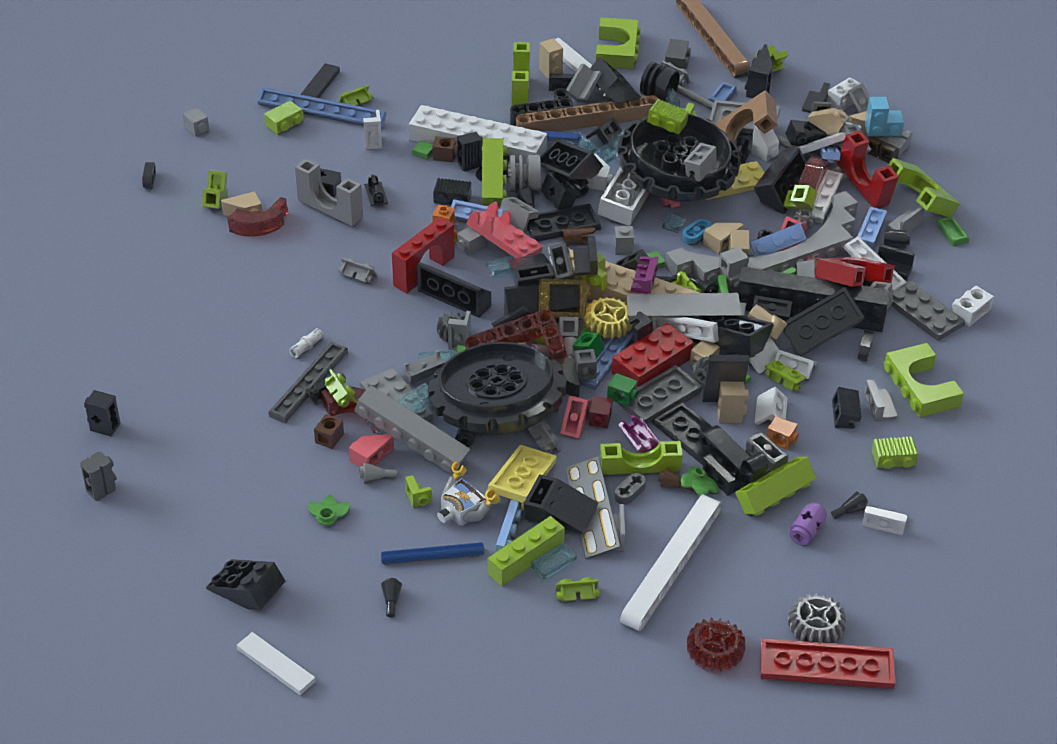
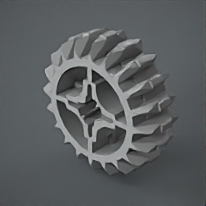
M816 593L813 597L808 594L805 598L799 597L789 609L788 625L790 626V632H794L795 638L801 637L800 640L804 642H831L835 644L837 639H841L846 629L847 618L844 608H840L839 602L833 603V597L826 599L825 594L822 597H818Z

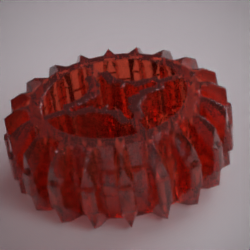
M712 617L709 621L703 619L701 624L696 623L694 628H691L686 642L687 652L690 659L695 660L696 665L702 664L703 669L709 667L711 672L714 669H718L720 673L723 668L729 671L731 666L736 667L738 661L743 659L746 649L745 637L742 636V630H737L736 624L730 625L729 620L722 622L721 617L718 621H714Z

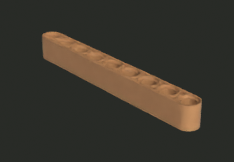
M676 0L678 8L733 77L746 74L748 67H750L749 62L699 0Z
M644 96L638 100L617 103L610 101L526 113L516 117V126L530 130L559 132L600 126L612 117H614L617 123L640 120L648 116L649 110L659 98L656 96Z

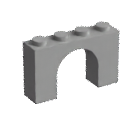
M305 159L295 167L298 201L350 226H354L363 218L362 187L360 183L346 178L336 187L337 199L327 193L322 185L319 164Z

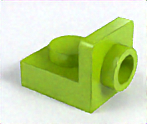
M413 475L405 477V491L413 508L432 503L431 487L421 488L420 483H416Z

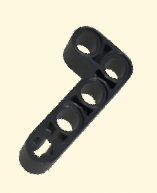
M557 89L554 91V100L512 106L510 108V125L516 126V117L521 114L573 107V101L569 92L566 89Z
M715 425L699 435V441L703 448L742 487L766 475L769 466L767 457L760 451L749 456L720 426Z

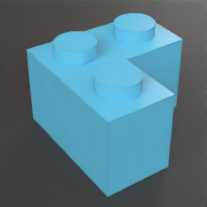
M869 97L865 121L867 135L902 136L904 121L901 110H889L886 97Z

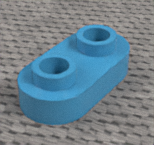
M706 219L694 221L683 230V241L688 244L699 242L704 237V230L711 226V222Z

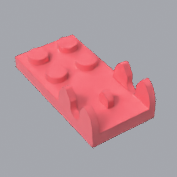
M497 202L491 203L487 210L481 213L480 211H474L470 214L466 225L514 258L536 255L542 251L543 246L535 239L530 238L522 230L510 224L511 213L509 210L502 213L501 217L498 216L499 208Z

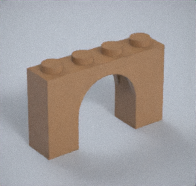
M765 90L715 125L727 133L728 139L733 140L737 146L736 140L739 132L751 121H754V125L763 134L778 126L776 100Z

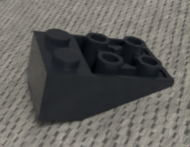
M764 44L763 48L758 50L757 57L753 59L751 67L747 69L746 97L754 98L765 90L770 93L773 65L767 44Z
M543 253L508 259L515 286L554 281L551 263Z
M539 474L523 506L525 517L528 521L541 523L551 516L565 530L583 534L598 506V502L557 478Z
M231 559L212 578L206 589L246 609L262 610L286 580L275 562Z

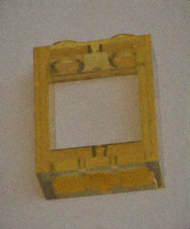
M540 279L539 317L586 318V313L589 312L587 296L590 294V285H587V280ZM550 284L580 285V313L549 312Z

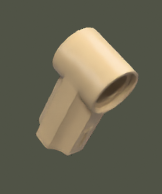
M757 304L748 315L751 318L774 323L770 336L776 340L787 325L781 318L770 314Z

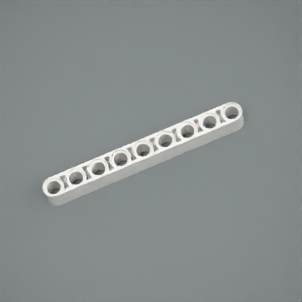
M703 494L700 496L624 608L620 617L621 624L639 632L644 628L717 518L722 502Z

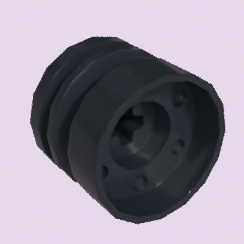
M655 62L649 63L641 78L640 93L645 96H656L660 101L663 100V102L669 103L678 89L680 72L670 67L664 69L663 65H658Z

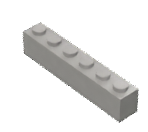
M372 385L357 401L355 412L359 416L369 420L376 427L386 431L393 438L403 442L410 449L415 450L427 460L440 466L444 471L453 475L452 464L458 462L460 464L459 469L466 461L470 451L468 447Z

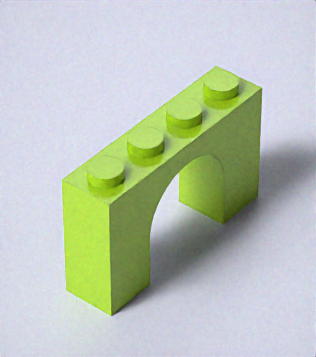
M600 17L599 39L620 41L625 44L616 46L597 44L596 61L601 57L613 68L634 70V63L638 62L641 32L638 20Z
M514 42L512 106L526 104L529 101L530 42Z
M892 158L888 164L899 176L897 183L906 185L920 193L916 201L927 211L951 217L961 204L917 165Z
M928 343L888 352L883 363L885 371L892 377L893 383L898 386L902 396L907 399L911 409L916 412L919 418L961 407L964 395L955 380L938 385H924L911 377L912 374L934 368L936 354Z

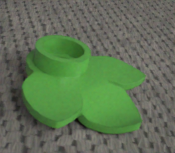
M690 467L688 472L682 475L680 479L682 487H692L699 496L702 494L707 495L709 491L714 494L719 492L717 483L708 477L706 472L700 467Z
M331 494L326 496L320 503L310 501L308 506L310 514L315 516L317 522L323 526L334 524L337 518L345 516L350 508L349 502L338 504Z

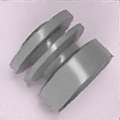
M510 155L508 183L511 192H515V184H519V191L523 189L524 184H527L528 188L533 189V191H540V155H529L527 163H523L522 155H519V163H515V155Z

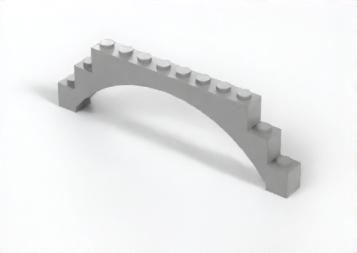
M847 191L832 195L830 216L815 234L802 243L784 251L748 257L749 263L747 267L783 272L791 267L797 270V262L807 261V256L826 259L846 253L844 245L853 240L850 234L854 233L856 221L854 217L857 213L858 202ZM682 247L666 252L665 267L672 275H677L678 272L682 271L686 272L687 275L693 274L699 280L712 283L718 281L719 275H725L719 268L720 257L693 253L684 250ZM740 274L729 278L726 276L729 293L738 291Z

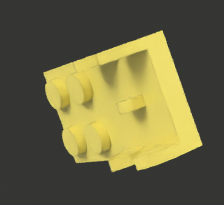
M757 161L740 164L739 173L735 177L733 185L726 191L720 190L719 195L706 200L755 190L754 186L765 172Z
M519 445L490 482L488 490L493 489L495 494L521 502V509L524 511L523 503L539 474L546 476L556 463L557 456Z

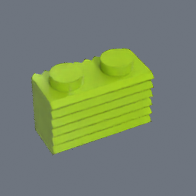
M658 99L649 110L647 122L664 128L669 132L679 134L687 123L689 111Z
M290 100L286 104H281V106L273 108V110L264 114L266 127L276 134L287 131L289 128L304 121L303 109Z
M912 436L902 438L891 437L890 439L879 438L873 441L872 454L876 468L891 469L893 467L903 466L909 468L916 466L919 454Z

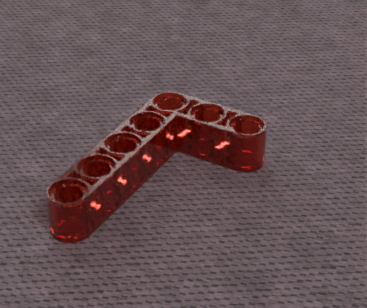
M546 309L471 335L465 341L466 349L486 343H525L543 337L552 360L568 357L566 346L554 315L550 310Z

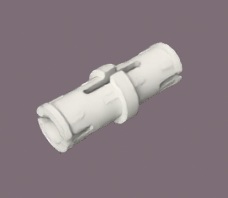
M316 328L309 335L301 337L300 341L289 349L291 356L298 358L305 351L311 350L315 343L324 338L323 332Z

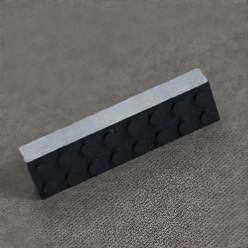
M742 266L737 293L739 294V301L746 303L745 310L750 311L753 308L755 295L792 301L790 317H794L845 287L865 317V320L854 325L853 328L883 332L890 290L867 286L852 287L824 279Z

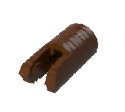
M595 228L563 229V243L587 244L588 236L582 235H593Z

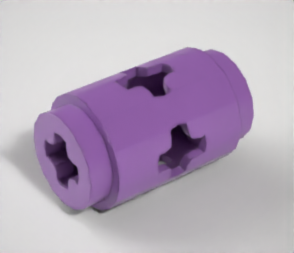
M810 503L803 508L790 528V537L795 543L804 546L812 542L826 520V510L824 507L817 503Z

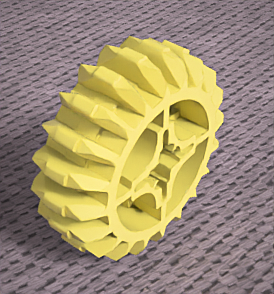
M607 296L605 299L599 297L598 300H593L592 303H589L584 312V322L587 330H590L591 333H599L604 339L610 337L612 340L614 337L620 339L621 335L626 336L634 323L629 325V319L633 316H628L627 302H622L621 298L616 300L614 297L612 299Z

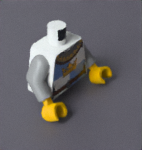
M454 462L451 466L454 474L453 476L450 475L441 495V511L437 513V516L442 523L452 519L461 526L466 523L481 521L491 509V504L499 503L500 496L495 494L493 489L487 490L484 496L463 478L458 479L459 476H463L466 473V468L462 465L460 470L457 471L460 464Z

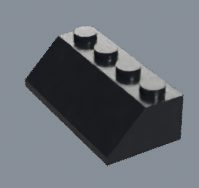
M601 57L591 66V70L602 73L595 86L598 87V90L609 101L613 99L617 103L641 98L625 77Z
M558 138L540 156L541 167L569 179H592L603 167L593 152Z
M800 148L781 150L754 186L755 193L758 195L760 202L781 214H785L788 210L784 207L788 190H794L795 185H806L812 177Z
M421 262L417 264L418 292L464 312L471 311V315L478 318L491 307V291Z
M571 278L504 287V316L525 306L533 321L528 326L559 323V317H579L578 320H581L582 306L578 279Z
M743 315L699 316L695 318L717 323L719 341L714 344L720 346V350L729 351L731 354L749 355V358L755 357L756 354L764 350L774 327V323ZM692 339V341L695 342V343H700V342L702 341V340Z

